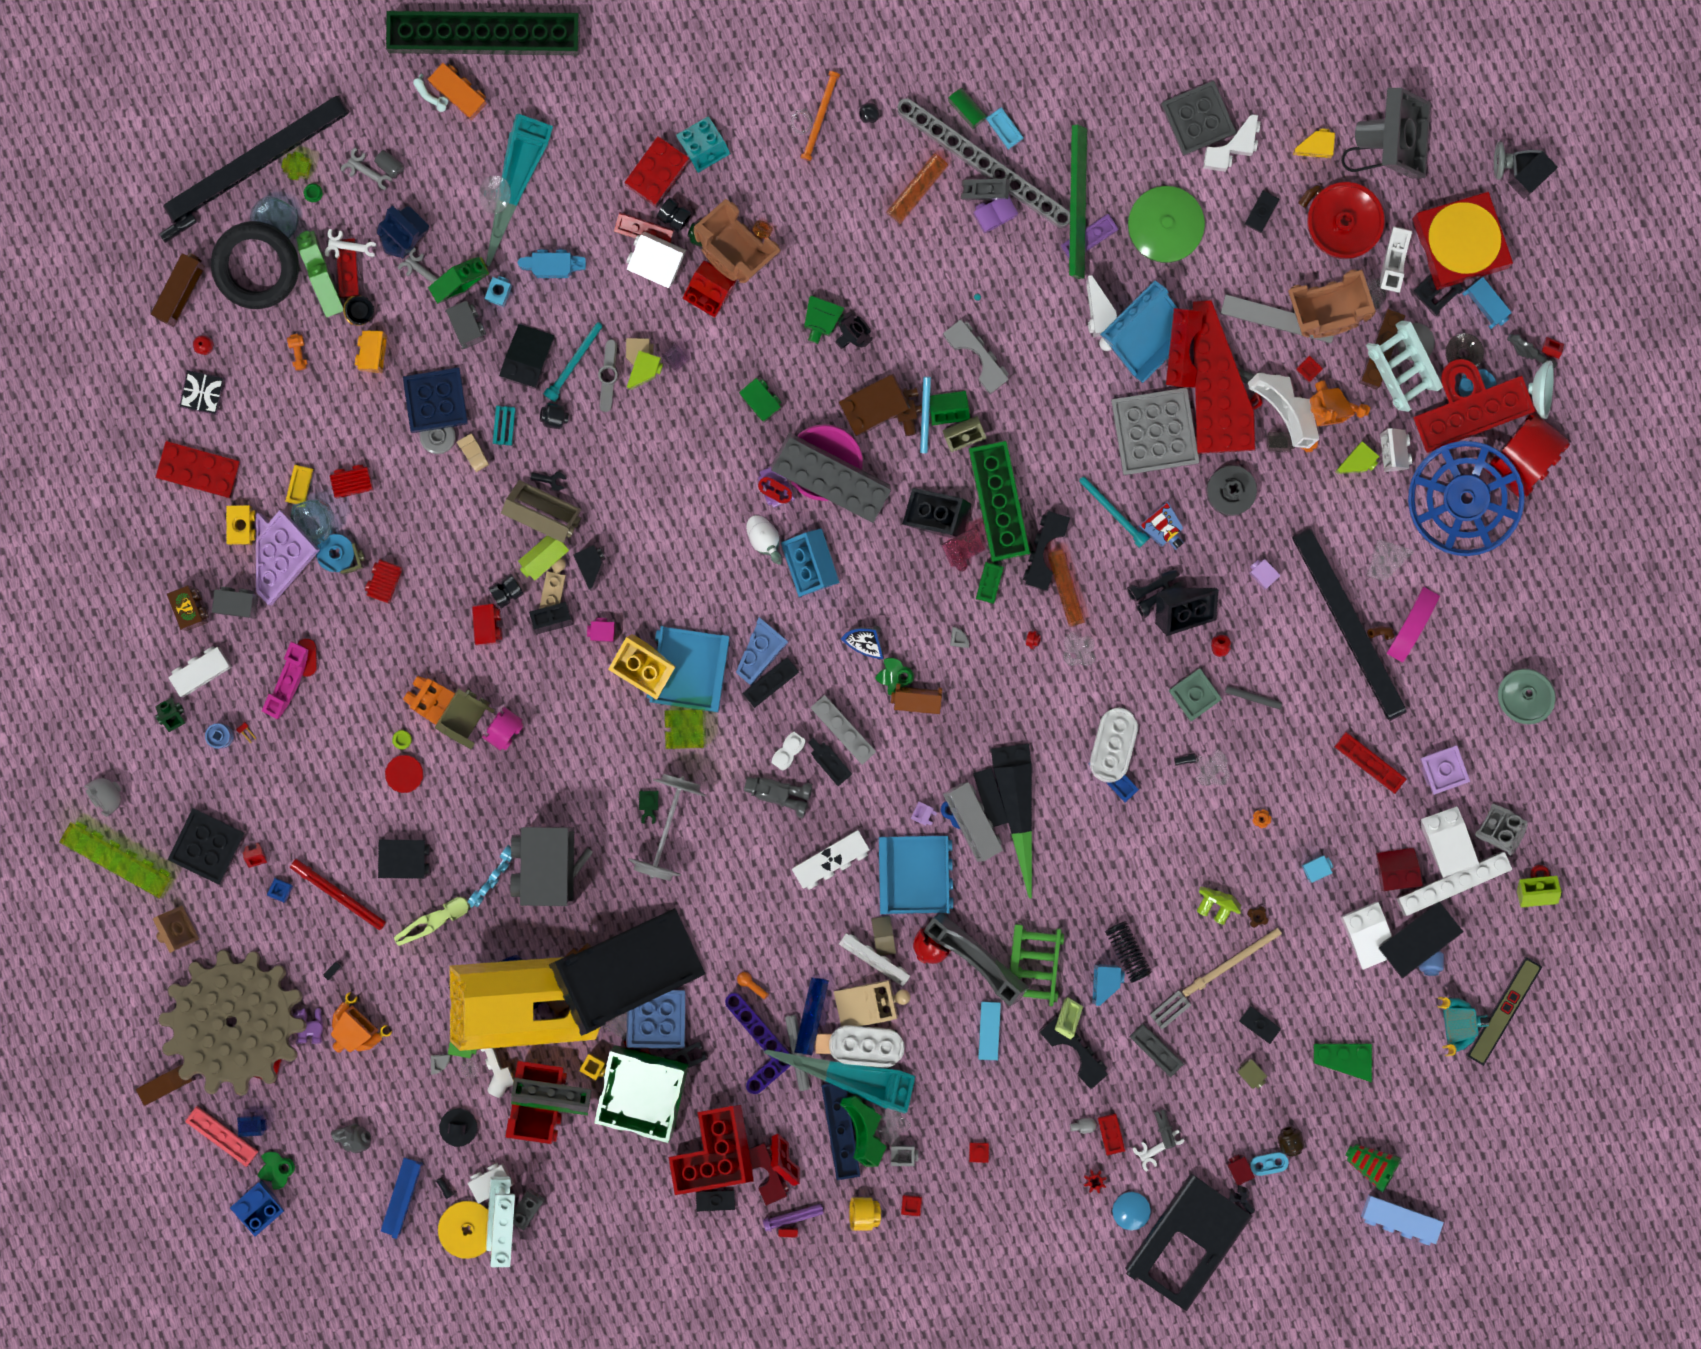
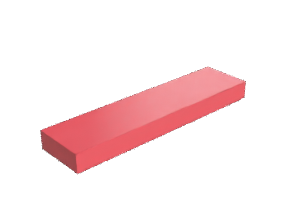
M199 1106L194 1108L185 1121L246 1167H248L259 1152Z

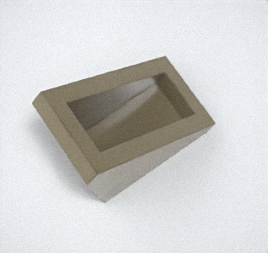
M890 916L871 918L876 953L880 956L896 954Z

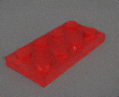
M166 441L155 478L230 498L240 461Z

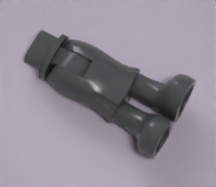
M747 777L744 792L751 793V796H755L762 801L795 810L797 817L803 819L808 802L791 799L789 795L791 794L809 801L813 784L805 783L799 787L769 778L756 777L755 779Z

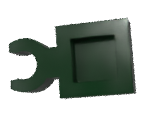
M639 791V810H644V814L641 817L642 824H645L647 816L652 818V824L656 822L653 810H658V791Z

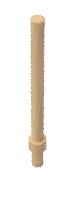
M1276 928L1204 977L1194 980V983L1184 989L1182 993L1185 997H1188L1198 989L1199 991L1206 987L1207 983L1282 933Z

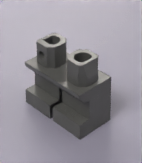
M529 1188L514 1210L513 1224L524 1231L545 1198Z

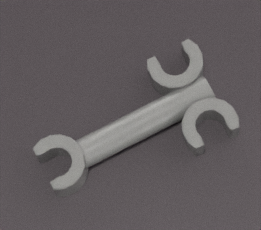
M354 148L351 151V158L342 165L341 171L344 172L346 168H351L352 171L349 176L352 178L356 174L357 169L378 182L379 187L386 191L387 188L382 185V182L384 180L392 182V179L387 175L381 176L360 163L365 160L366 155L363 153L360 158H356L355 154L358 150Z
M413 248L409 253L410 256L405 262L399 264L398 269L401 270L404 266H407L408 272L405 274L406 276H410L414 269L433 284L438 278L418 263L424 259V255L421 254L418 258H415L413 255L416 249Z

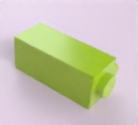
M546 536L518 560L522 566L520 570L527 578L531 576L536 580L564 556L569 549L564 543Z

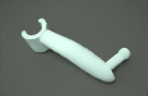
M419 74V78L413 81L415 88L426 101L434 104L438 111H445L448 99L446 97L436 98L427 91L422 80L424 75Z

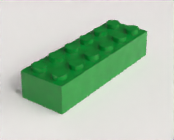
M1007 441L969 448L968 453L991 563L1029 555L1030 551Z

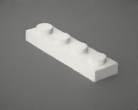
M846 933L839 945L902 987L910 977L904 968L896 967L891 963L890 959L878 955L872 947L863 945L854 935Z

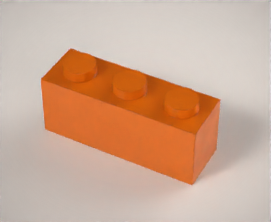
M442 63L427 80L472 121L487 105L484 100L486 96L478 89L474 91L470 87L472 84L465 77H458L456 75L458 71L450 64L446 66Z

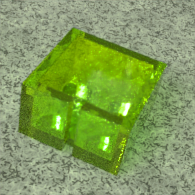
M705 709L664 710L665 728H671V732H665V749L706 748Z

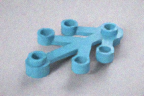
M507 845L499 856L503 861L498 868H495L479 892L475 890L467 901L471 908L474 906L479 907L489 889H493L499 881L498 877L501 872L504 873L510 864L508 862H511L513 859L511 858L510 845Z

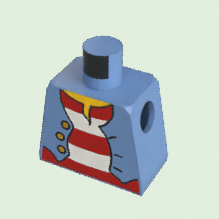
M1168 502L1138 526L1161 547L1169 542L1176 550L1184 543L1177 535L1183 527Z

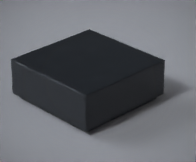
M336 961L323 976L327 980H331L343 965Z

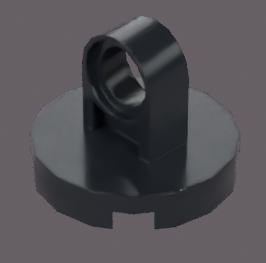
M851 312L845 313L839 319V327L843 334L835 343L840 349L846 347L850 342L861 348L866 347L873 339L869 335L871 329L867 323L859 316L853 317Z
M455 1108L446 1112L439 1124V1132L442 1139L448 1145L454 1147H462L469 1144L476 1137L478 1131V1124L474 1115L463 1108Z

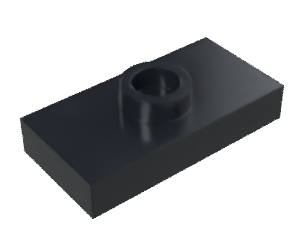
M1263 190L1244 225L1262 233L1279 198Z
M1251 1006L1248 1007L1239 1020L1240 1023L1269 1044H1271L1281 1030L1280 1027Z
M734 1190L696 1192L697 1212L735 1210Z

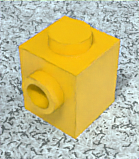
M589 1053L579 1071L597 1080L598 1077L602 1078L605 1074L606 1061Z

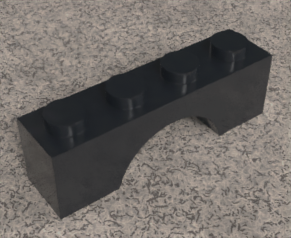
M1048 511L1047 515H1042L1040 525L1043 528L1041 533L1037 532L1034 541L1037 547L1035 551H1031L1028 562H1031L1029 570H1025L1023 576L1026 586L1045 592L1048 591L1053 572L1044 562V549L1051 540L1065 536L1070 517Z
M1055 1016L1039 1030V1033L1052 1047L1064 1044L1073 1047L1078 1052L1080 1068L1077 1075L1090 1089H1093L1108 1075L1105 1071L1108 1068L1101 1060L1097 1062L1092 1057L1095 1053L1088 1046L1084 1048L1080 1044L1082 1039L1076 1032L1072 1039L1057 1032L1055 1027L1058 1018Z

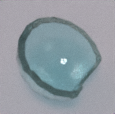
M265 196L258 200L252 207L249 218L250 221L264 222L278 228L288 238L296 231L299 221L298 212L294 206L273 196Z
M316 498L292 506L291 519L315 545L329 538L335 526V514L326 501Z

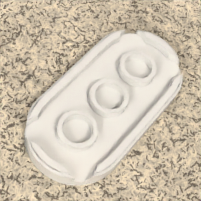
M1114 708L1106 712L1102 716L1090 757V768L1094 776L1103 782L1118 781L1126 774L1138 732V724L1133 717L1134 715L1124 708Z
M844 1025L836 1029L831 1035L829 1049L834 1059L844 1064L891 1067L902 1058L904 1042L898 1033L891 1029Z

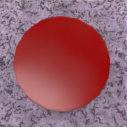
M399 755L393 758L387 764L385 770V779L388 786L399 793H410L416 790L424 777L421 763L409 755Z

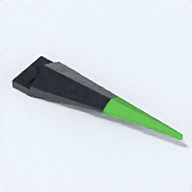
M1029 743L991 748L994 773L1027 894L1031 899L1032 763Z

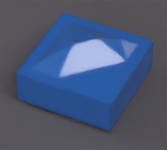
M274 878L267 896L286 903L293 885Z

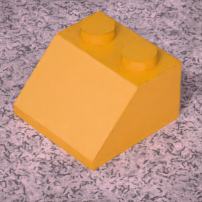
M362 331V335H359L357 345L360 347V352L355 357V366H358L357 369L359 371L382 374L387 335L383 331Z

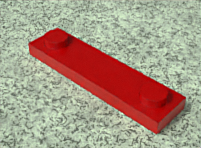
M1347 732L1342 735L1334 748L1393 794H1396L1407 780Z

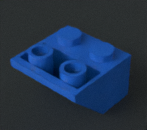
M263 1180L258 1182L230 1207L254 1237L284 1212L276 1195Z

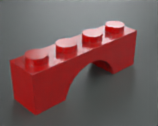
M1174 308L1166 385L1195 388L1197 368L1190 360L1189 350L1193 337L1201 331L1203 311Z

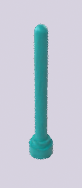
M600 322L594 325L554 385L546 388L543 393L545 397L553 402L557 401L560 388L602 329Z
M1086 477L1079 479L1080 483L1134 537V544L1138 548H1141L1150 539L1146 533L1139 532Z

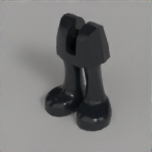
M1174 569L1159 574L1157 580L1146 586L1137 587L1130 585L1127 587V591L1132 600L1136 602L1161 587L1163 589L1160 592L1172 588H1185L1186 585L1182 580L1169 587L1167 582L1173 581L1180 575L1178 570ZM1157 593L1136 604L1143 618L1150 615V609L1157 601Z

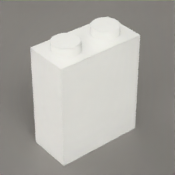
M643 232L641 236L637 235L633 244L636 246L634 253L631 252L626 261L629 264L627 270L669 288L674 282L686 250L647 232Z

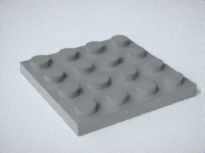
M1187 388L1111 400L1123 476L1199 464Z

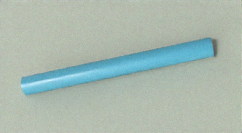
M928 376L923 377L920 453H928L931 377Z

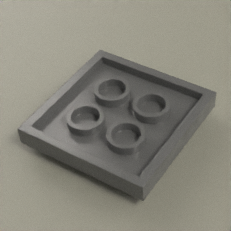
M1214 81L1161 102L1163 111L1183 156L1236 134Z

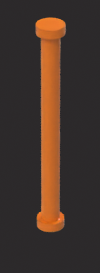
M829 71L828 75L830 77L804 154H801L800 157L807 161L812 160L811 154L836 80L840 77V74L834 71Z

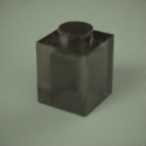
M1267 433V453H1291V449H1295L1290 433Z

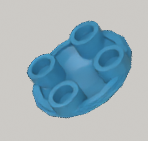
M1128 1192L1122 1194L1114 1201L1112 1212L1114 1220L1120 1227L1127 1230H1137L1147 1223L1151 1210L1144 1196L1137 1192Z

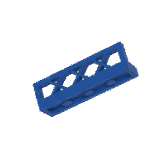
M404 1157L380 1232L390 1234L395 1239L400 1236L423 1163Z

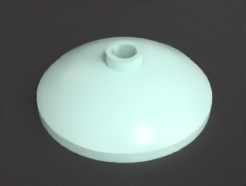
M1552 361L1543 363L1536 372L1533 383H1529V394H1532L1533 405L1539 416L1545 419L1549 416L1553 396L1554 368Z

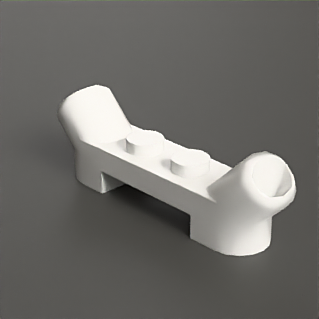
M494 1048L481 1049L482 1052H486L487 1059L485 1061L488 1069H492L494 1073L487 1089L488 1093L501 1098L504 1096L506 1089L513 1086L514 1076L510 1066L502 1069Z

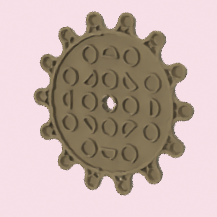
M220 950L216 955V965L213 968L206 969L200 962L194 961L188 967L192 977L190 984L187 986L171 984L168 987V994L175 999L176 1008L171 1012L161 1013L158 1018L160 1025L170 1027L173 1030V1037L170 1041L164 1043L162 1052L167 1056L179 1054L183 1057L184 1063L178 1072L181 1079L189 1080L195 1074H202L205 1077L204 1089L208 1094H215L223 1082H230L234 1086V1091L237 1095H246L251 1078L257 1076L262 1078L265 1083L272 1084L277 1079L273 1068L275 1061L284 1059L291 1062L297 1058V1051L290 1046L289 1037L294 1033L305 1031L307 1024L305 1020L295 1018L291 1013V1009L302 1000L303 995L298 989L290 991L282 989L281 981L286 975V969L283 966L277 965L270 971H262L259 967L260 955L256 951L249 952L245 960L237 964L232 961L231 955L227 950ZM230 1017L237 1019L234 1027H228L227 1019Z

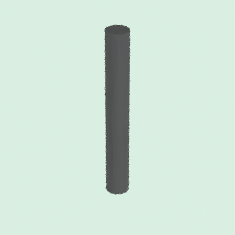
M1227 686L1225 690L1227 694L1279 710L1282 706V702Z

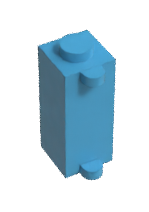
M1484 277L1462 293L1464 296L1468 294L1490 321L1491 325L1488 326L1490 329L1497 324L1502 326L1509 320L1508 315L1512 312Z

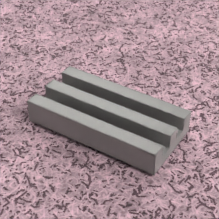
M1178 990L1149 1015L1161 1029H1164L1189 1008L1191 1004ZM1178 996L1181 998L1158 1018L1155 1016ZM1181 1003H1185V1005L1182 1008H1180L1176 1013H1174L1170 1018H1168L1163 1024L1160 1022L1175 1008H1177Z

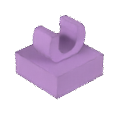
M918 801L911 819L925 826L926 824L932 825L933 822L929 821L930 815L936 816L937 813L933 811L934 808Z

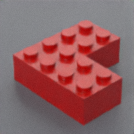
M735 1105L697 1112L704 1151L668 1157L674 1194L680 1195L754 1182L742 1106Z

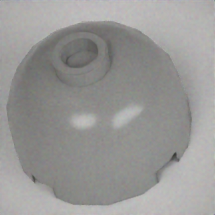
M97 778L84 786L87 788L85 791L97 808L98 806L103 809L100 812L102 815L107 817L118 809L121 803L119 793L121 788L115 781L112 783L106 778Z

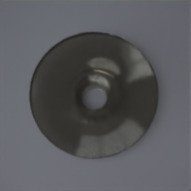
M1462 333L1454 336L1448 342L1445 355L1448 363L1456 359H1465L1478 367L1483 360L1484 349L1477 337ZM1461 350H1465L1467 352V355L1465 357L1460 355Z

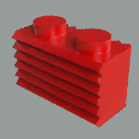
M360 464L352 466L353 470L345 471V469L333 471L334 474L329 476L334 497L338 499L373 491L369 468Z
M379 559V562H375L371 573L374 574L372 581L368 580L366 584V595L390 604L403 568Z

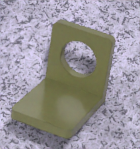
M352 543L358 566L340 571L342 575L364 569L362 561L365 558L362 550H358L356 543Z

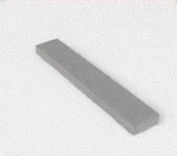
M1225 295L1220 314L1303 336L1295 313ZM1310 335L1308 337L1330 344L1333 340V336L1314 338L1313 335Z

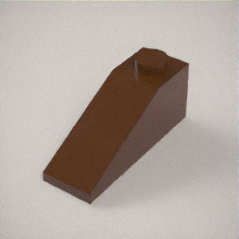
M182 1064L135 1090L143 1105L146 1106L196 1080L194 1075L189 1080L181 1079L178 1072L183 1066Z

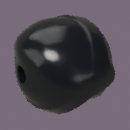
M866 103L860 107L859 116L863 123H875L879 119L880 113L876 104Z

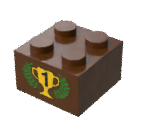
M187 585L167 593L180 630L189 631L208 623L207 618H209L206 607H202L200 603L202 596L198 589L196 590L195 587Z

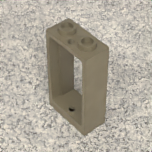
M521 480L517 482L506 498L501 514L564 543L567 537L571 538L575 528L578 527L581 521V517H579L580 508ZM520 500L522 502H525L539 510H542L556 518H559L567 522L568 524L564 525L550 517H547L531 508H528L518 503V501Z

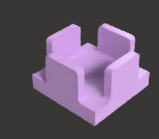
M1457 745L1420 758L1427 786H1430L1433 795L1470 782Z

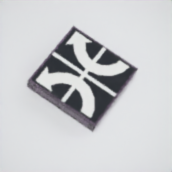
M187 370L179 407L218 415L225 378Z

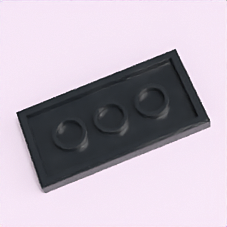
M1438 902L1378 949L1403 979L1464 931L1444 906Z

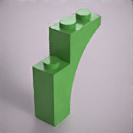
M304 231L296 237L298 250L308 271L309 280L327 318L342 312L344 308L330 275L315 231Z

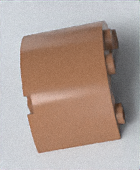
M725 199L694 226V235L698 243L701 242L703 245L701 249L703 254L719 272L733 281L738 279L740 283H746L777 256L781 250L778 244L771 241L768 237L763 243L759 237L754 236L745 224H741L737 220L740 212L738 207L733 202Z
M1362 270L1346 272L1343 276V281L1339 283L1334 281L1326 284L1324 287L1319 288L1315 286L1309 289L1307 285H1295L1288 290L1301 334L1307 338L1310 335H1313L1314 338H1323L1349 331L1358 327L1359 322L1363 319L1364 322H1367L1376 312Z

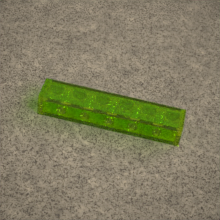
M80 821L76 823L70 822L59 843L159 899L164 897L174 879L170 876L171 872L164 868L159 870L153 867L154 863L146 858L143 860L137 858V853L130 849H127V851L121 849V844L112 839L110 842L103 839L104 835L96 830L93 832L87 830V825Z

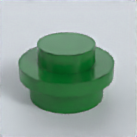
M312 183L305 187L303 194L308 202L316 203L321 200L323 191L319 185Z

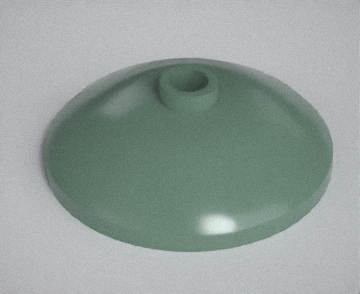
M1525 668L1512 671L1503 679L1498 690V700L1503 712L1512 720L1522 724H1536L1545 720L1553 711L1556 693L1552 683L1544 674ZM1527 690H1531L1533 694H1528Z

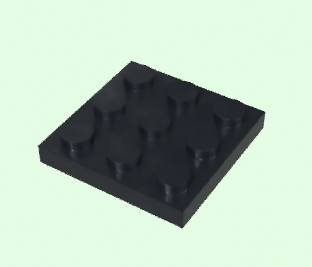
M192 808L168 857V861L221 885L245 832Z

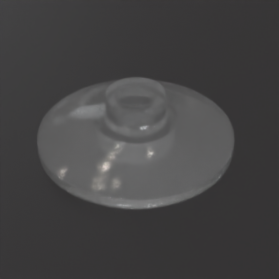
M497 175L486 178L479 189V202L482 208L488 213L497 214L507 207L511 196L508 182L503 177Z

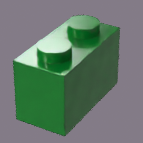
M755 378L739 394L759 419L765 423L781 410L779 404L782 402L775 394L771 396L767 391L769 387L763 379L759 381Z

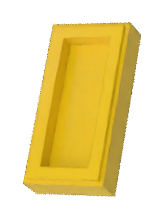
M294 465L285 502L305 507L314 469Z

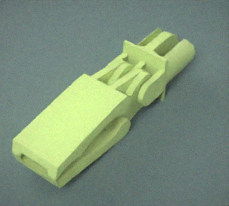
M464 897L454 898L443 904L444 910H438L417 919L394 937L396 944L400 946L426 936L446 923L448 918L455 921L465 915L470 908V904L467 903L468 900ZM428 924L420 934L407 936L417 925ZM407 936L402 941H398L401 937Z

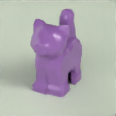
M305 1008L297 1010L292 1014L295 1018L305 1020L307 1024L305 1031L297 1033L296 1044L307 1043V1036L313 1038L312 1044H321L323 1019L320 1008H317L314 1012L315 1021L306 1022L307 1014Z

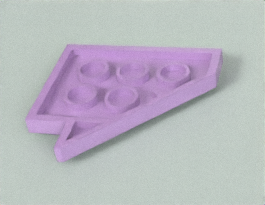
M279 510L270 522L261 513L256 514V592L268 605L275 603L320 551L283 510Z

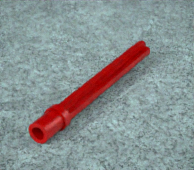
M297 858L290 865L289 868L298 873L304 880L307 879L376 929L382 930L386 922L314 872L310 866H306Z

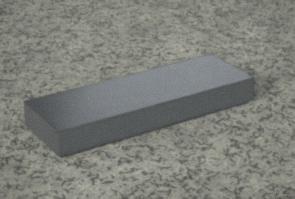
M1143 1023L1129 1036L1170 1078L1184 1065Z

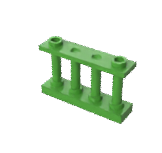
M1014 924L1010 971L1019 979L1024 977L1051 980L1050 992L1027 990L1022 997L1048 999L1049 1006H1053V1003L1057 1002L1058 991H1055L1059 947L1064 943V933H1061V929L1056 928V934L1028 932L1026 929H1023V925ZM1031 939L1055 942L1054 954L1025 951L1024 948H1021V940ZM1027 958L1053 961L1052 973L1022 970L1019 967V960Z

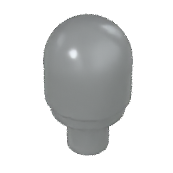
M1082 1118L1077 1123L1070 1124V1131H1079L1082 1134L1092 1133L1097 1128V1123L1093 1118Z

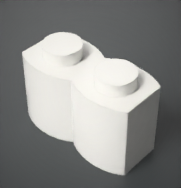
M795 732L788 735L783 747L774 754L772 764L782 771L786 770L792 764L794 755L803 749L805 739Z

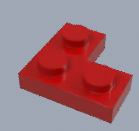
M779 1134L773 1135L771 1145L772 1169L792 1186L800 1184V1168L789 1159V1142Z

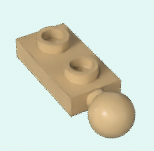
M562 557L551 566L553 572H546L539 609L561 603L566 575L560 574L566 567V561Z

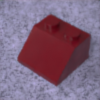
M1414 848L1376 853L1381 891L1422 886L1420 866Z

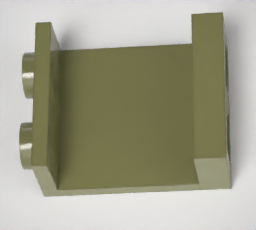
M458 688L436 724L435 729L471 750L475 743L468 739L485 709L491 713H494L495 710L489 707L490 702L482 697L478 700L475 698L477 695L467 689L464 692Z

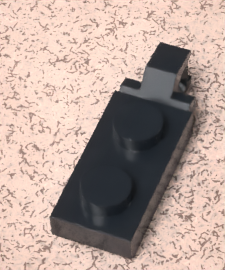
M814 738L808 742L814 749L811 753L813 758L837 786H840L852 775L850 770L824 742L820 745Z

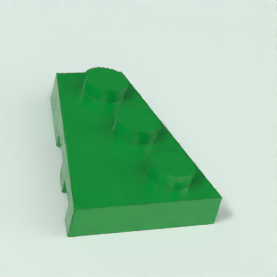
M1313 1044L1314 1064L1372 1082V1044Z

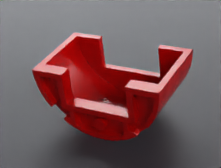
M1536 412L1530 413L1518 431L1500 451L1508 457L1519 472L1526 497L1533 491L1534 488L1532 486L1539 479L1543 481L1549 474L1547 469L1559 462L1562 458L1560 453L1565 452L1570 446V443H1568L1569 439ZM1495 455L1489 464L1500 473L1502 478L1512 474L1510 468L1498 456ZM1516 480L1506 484V487L1519 497Z
M517 1061L515 1078L563 1085L566 1084L567 1073H564V1067ZM512 1104L505 1138L552 1144L557 1141L558 1130H556V1126L561 1124L562 1113Z

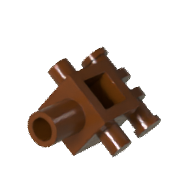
M917 387L907 390V388L903 389V394L910 409L894 417L898 419V424L903 423L905 436L917 434L914 421L917 420V413L922 412V405L915 406L914 400H909V397H918Z

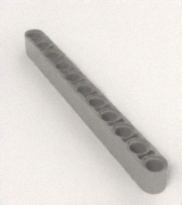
M902 99L899 102L897 112L905 121L986 178L997 179L994 173L998 170L1003 171L1005 177L1002 179H1008L1010 183L1016 181L1021 186L1018 190H1013L1009 186V194L1056 227L1066 228L1069 225L1070 212L912 100ZM903 105H909L911 107V111L909 113H904L901 111V107ZM918 116H925L927 122L919 124L916 119ZM940 127L943 132L940 135H935L932 129ZM954 137L958 140V144L951 146L947 142L948 139ZM970 148L974 154L971 157H966L963 151ZM985 159L989 162V166L982 168L979 166V161ZM1032 192L1036 195V199L1029 201L1026 199V194ZM1048 203L1051 205L1052 210L1044 212L1041 205ZM1060 214L1065 215L1067 222L1060 223L1057 220V216Z

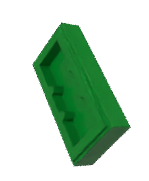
M985 562L976 600L994 604L1003 566Z

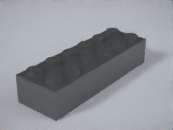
M790 432L771 464V471L872 523L875 521L891 492L890 484Z

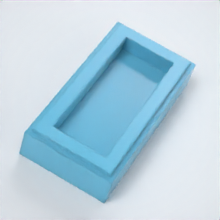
M1002 107L986 118L1008 150L1024 139Z

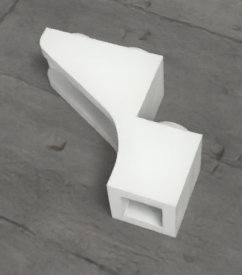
M1258 115L1249 116L1227 145L1207 147L1203 169L1226 172L1227 168L1231 167L1233 156L1229 155L1230 153L1251 156L1253 151L1257 150L1258 140H1255L1256 132L1259 133L1260 121H1257Z

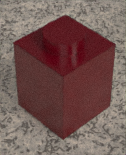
M1237 1154L1229 1158L1230 1162L1226 1163L1237 1186L1255 1178L1244 1155L1240 1156Z

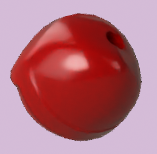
M200 335L194 339L193 348L196 353L208 355L212 352L214 342L210 337Z
M1219 635L1213 637L1211 649L1215 656L1223 657L1230 652L1231 641L1228 636Z

